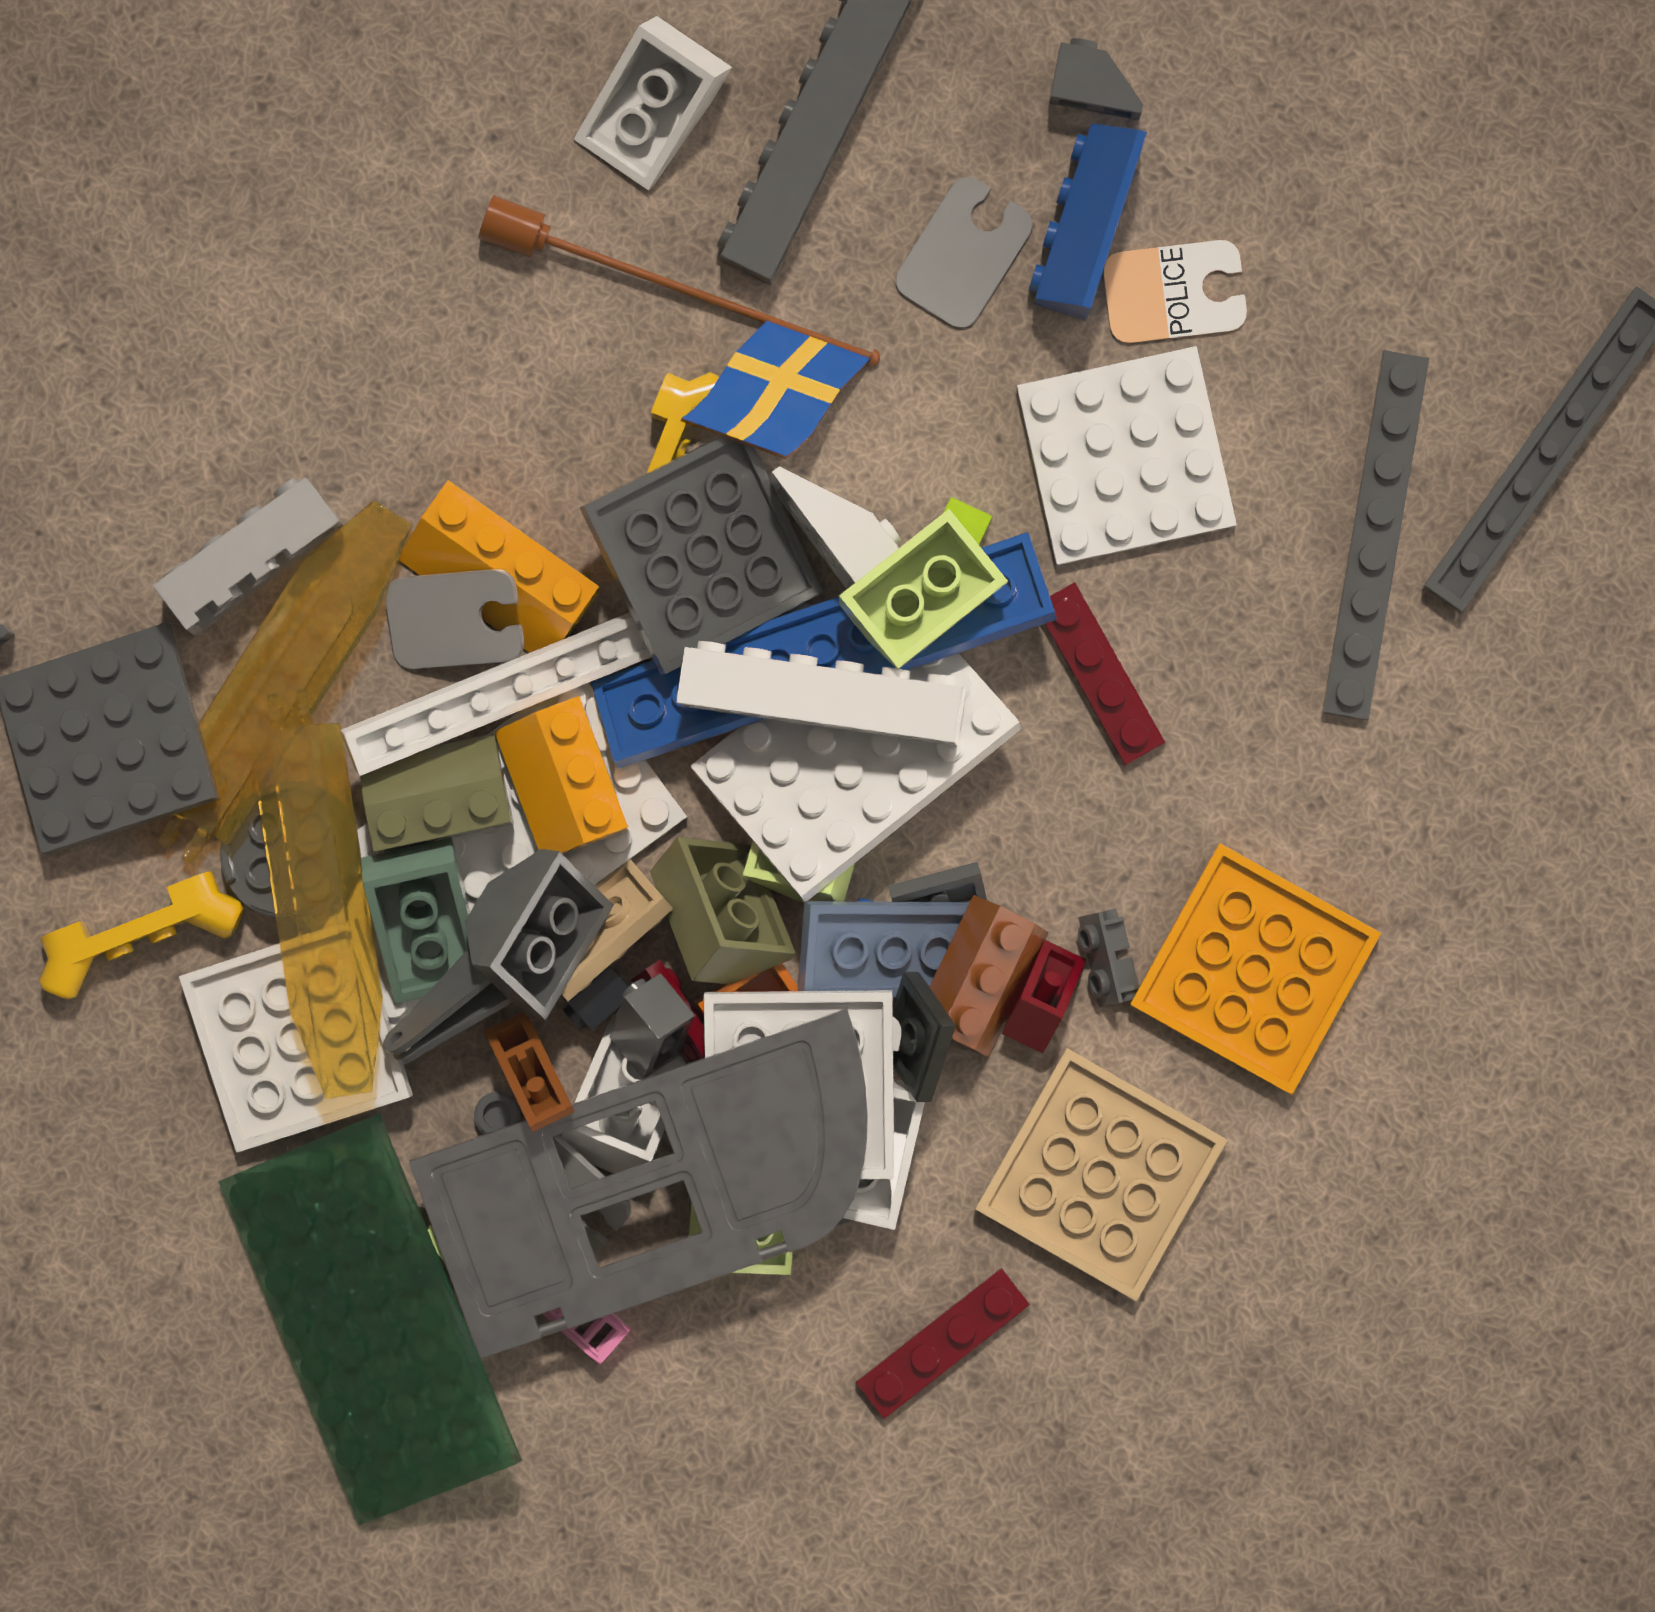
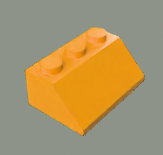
M579 696L534 712L494 731L538 850L560 851L562 854L630 829Z

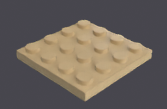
M1066 1048L975 1209L1137 1302L1228 1140Z

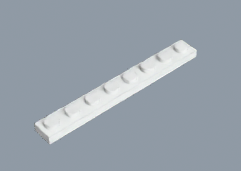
M629 612L340 731L354 769L361 776L652 656Z

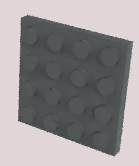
M719 436L579 507L660 675L667 674L682 666L685 647L697 649L698 641L725 644L824 592L755 448Z
M167 622L0 677V706L41 854L48 856L220 800L172 627Z

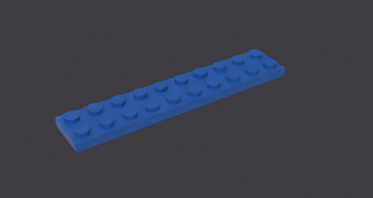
M1028 532L981 548L1008 580V583L900 669L910 670L1057 620ZM839 597L769 620L724 644L726 645L725 653L743 655L744 647L771 651V659L787 662H789L790 654L806 655L818 658L817 666L835 668L836 661H848L863 664L864 673L881 675L882 667L896 668L865 638L840 607ZM654 660L591 681L613 761L618 769L766 718L679 705L676 701L682 666L667 674L660 675Z

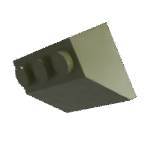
M495 733L433 746L360 776L365 813L373 850L376 853L514 824Z
M677 837L650 871L656 889L673 908L667 914L692 981L730 985L787 962L796 955L771 890L743 876L751 845Z

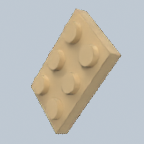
M631 859L595 885L614 906L562 992L563 997L567 1001L572 999L578 992L586 989L595 977L612 962L620 959L629 947L646 932L659 925L662 919L673 910L672 906Z

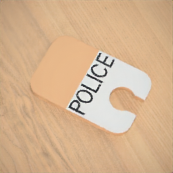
M1216 240L1123 251L1112 254L1106 260L1103 275L1109 324L1113 336L1123 343H1136L1229 332L1238 329L1246 319L1245 295L1231 296L1226 301L1214 302L1205 296L1202 289L1204 278L1211 272L1242 273L1238 249L1229 241Z

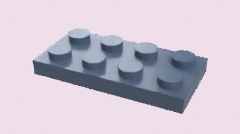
M805 901L798 991L892 990V997H896L904 972H919L928 986H930L969 902Z

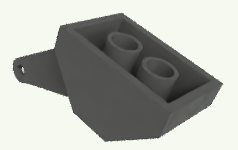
M540 849L488 882L465 920L469 948L411 1012L388 1032L383 1042L384 1049L393 1055L399 1063H410L430 1049L511 1003L518 1007L527 1017L546 1020L614 904L560 851Z

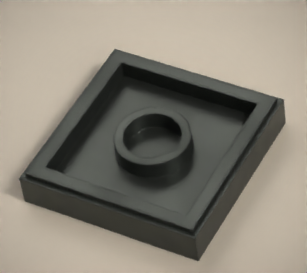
M904 972L893 1004V1016L901 1026L899 1051H893V1068L916 1102H932L956 1025L919 972Z

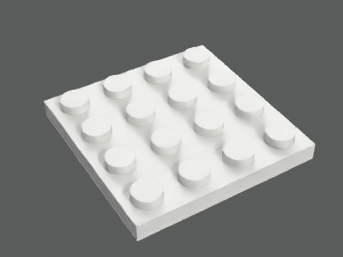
M1197 346L1017 385L1056 566L1236 527L1237 524Z
M356 919L179 976L236 1153L413 1096L404 1065L399 1063L383 1047L384 1039L391 1030V1026Z
M892 990L704 993L705 1058L848 1008L862 1059L868 1110L866 1153L860 1179H894Z

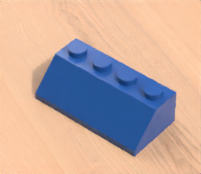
M1091 124L1087 136L1078 133L1070 160L1079 163L1073 179L1064 177L1056 201L1057 204L1064 206V210L1059 223L1050 220L1042 245L1044 248L1051 249L1046 266L1036 264L1028 289L1037 293L1034 305L1086 321L1147 132L1138 129Z

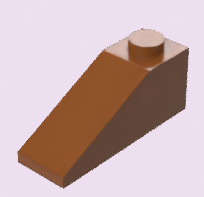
M522 1012L484 1031L532 1132L575 1112L529 1017Z

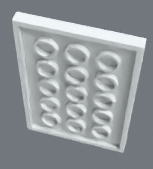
M959 653L907 670L910 671L909 679L928 682L929 674L955 677V686H961L966 690L958 746L763 719L737 728L691 765L696 776L803 902L811 899L1022 729L1018 719Z

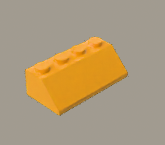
M447 480L420 518L398 558L400 562L419 575L501 569L510 573L517 586L519 602L502 605L497 601H489L482 609V619L498 631L510 625H522L524 649L529 653L568 638L601 592L600 586L449 480Z

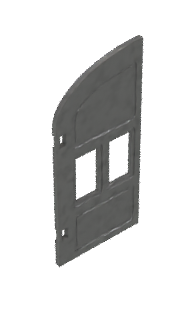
M848 1008L573 1103L572 1107L575 1112L537 1131L532 1132L527 1120L412 1159L409 1161L480 1359L761 1263L778 1255L793 1252L821 1240L837 1226L854 1199L863 1170L868 1126L866 1085L862 1059ZM656 1101L674 1153L571 1188L552 1136ZM684 1180L702 1232L599 1268L581 1215ZM779 1231L782 1232L785 1241L759 1250L756 1239ZM559 1307L561 1308L563 1318L540 1326L538 1325L536 1315Z

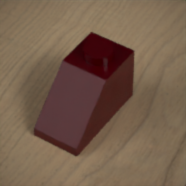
M1045 940L1001 1034L1043 1054L1064 1016L1086 959Z

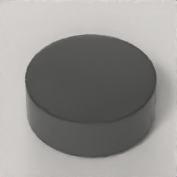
M492 1092L486 1094L478 1101L474 1111V1119L478 1129L483 1134H487L519 1123L521 1110L519 1104L511 1095L504 1092Z

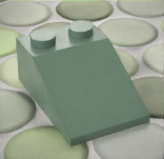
M452 837L361 858L362 883L395 1003L424 997L469 948L465 920L470 913Z

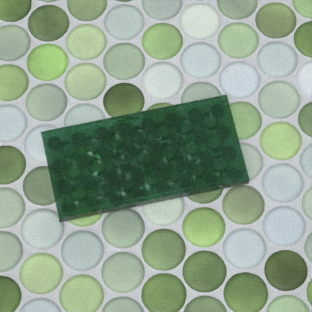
M380 1114L218 1181L359 1525L506 1469L522 1461Z

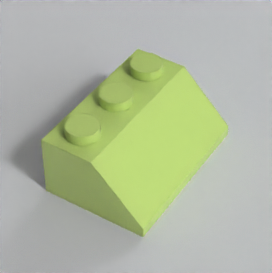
M948 509L839 595V605L865 638L891 664L900 669L1007 584L1008 580L951 510Z

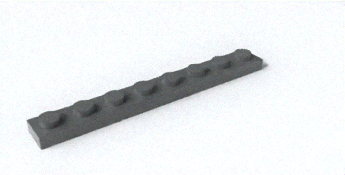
M1637 286L1632 290L1422 586L1457 612H1463L1655 341V299Z
M1384 350L1382 353L1322 713L1369 720L1429 358L1387 350Z

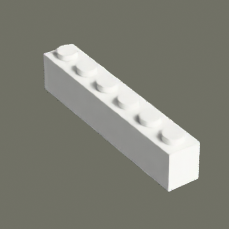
M698 641L697 649L689 647L684 649L676 703L683 707L958 746L966 690L961 686H955V677L929 674L928 682L909 679L910 671L882 667L881 675L864 673L863 664L848 661H836L835 668L817 666L818 658L799 654H790L789 662L771 659V651L744 647L743 655L725 653L726 645L708 641Z

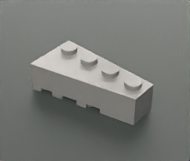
M306 477L299 482L296 478H292L273 493L275 496L273 501L263 508L255 506L236 521L238 524L236 527L224 535L218 534L200 548L199 553L188 561H184L172 568L161 580L152 585L187 631L197 637L343 526Z

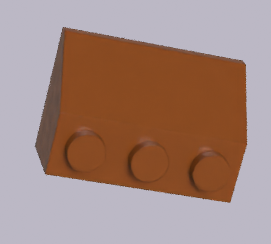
M973 895L929 987L956 1025L952 1040L989 1057L1049 932L1022 916Z

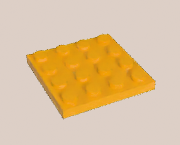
M1218 843L1129 1005L1292 1095L1379 939L1381 932L1223 844Z

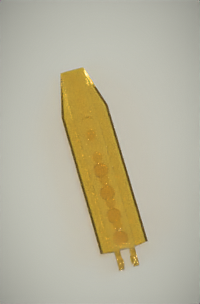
M373 500L300 563L199 721L220 800L174 814L158 839L160 846L166 850L169 849L179 838L187 819L199 826L191 841L186 845L182 855V860L191 865L198 859L211 835L230 846L378 614L413 524Z
M306 688L296 690L297 695L295 697L302 726L284 728L282 699L279 698L278 693L268 694V705L273 730L249 737L290 1013L325 1099L373 1091L383 994L370 910L362 883L361 851L344 741L340 731L342 729L341 723L313 724L309 694Z

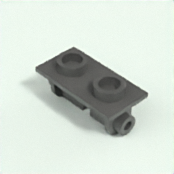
M1111 909L1078 917L1080 923L1078 941L1082 950L1087 953L1091 970L1088 976V984L1091 993L1098 999L1099 1007L1133 1000L1136 994L1135 989H1139V984L1132 957L1117 960L1115 951L1130 948L1123 916L1118 917L1117 909Z

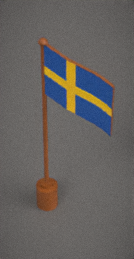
M493 195L487 208L478 236L480 240L530 258L534 249L543 252L545 245L548 244L764 323L735 352L708 395L691 412L681 418V422L787 459L812 436L838 393L867 364L868 366H875L880 361V353L876 349H874L873 353L550 236L551 226L544 224L546 217L544 213Z

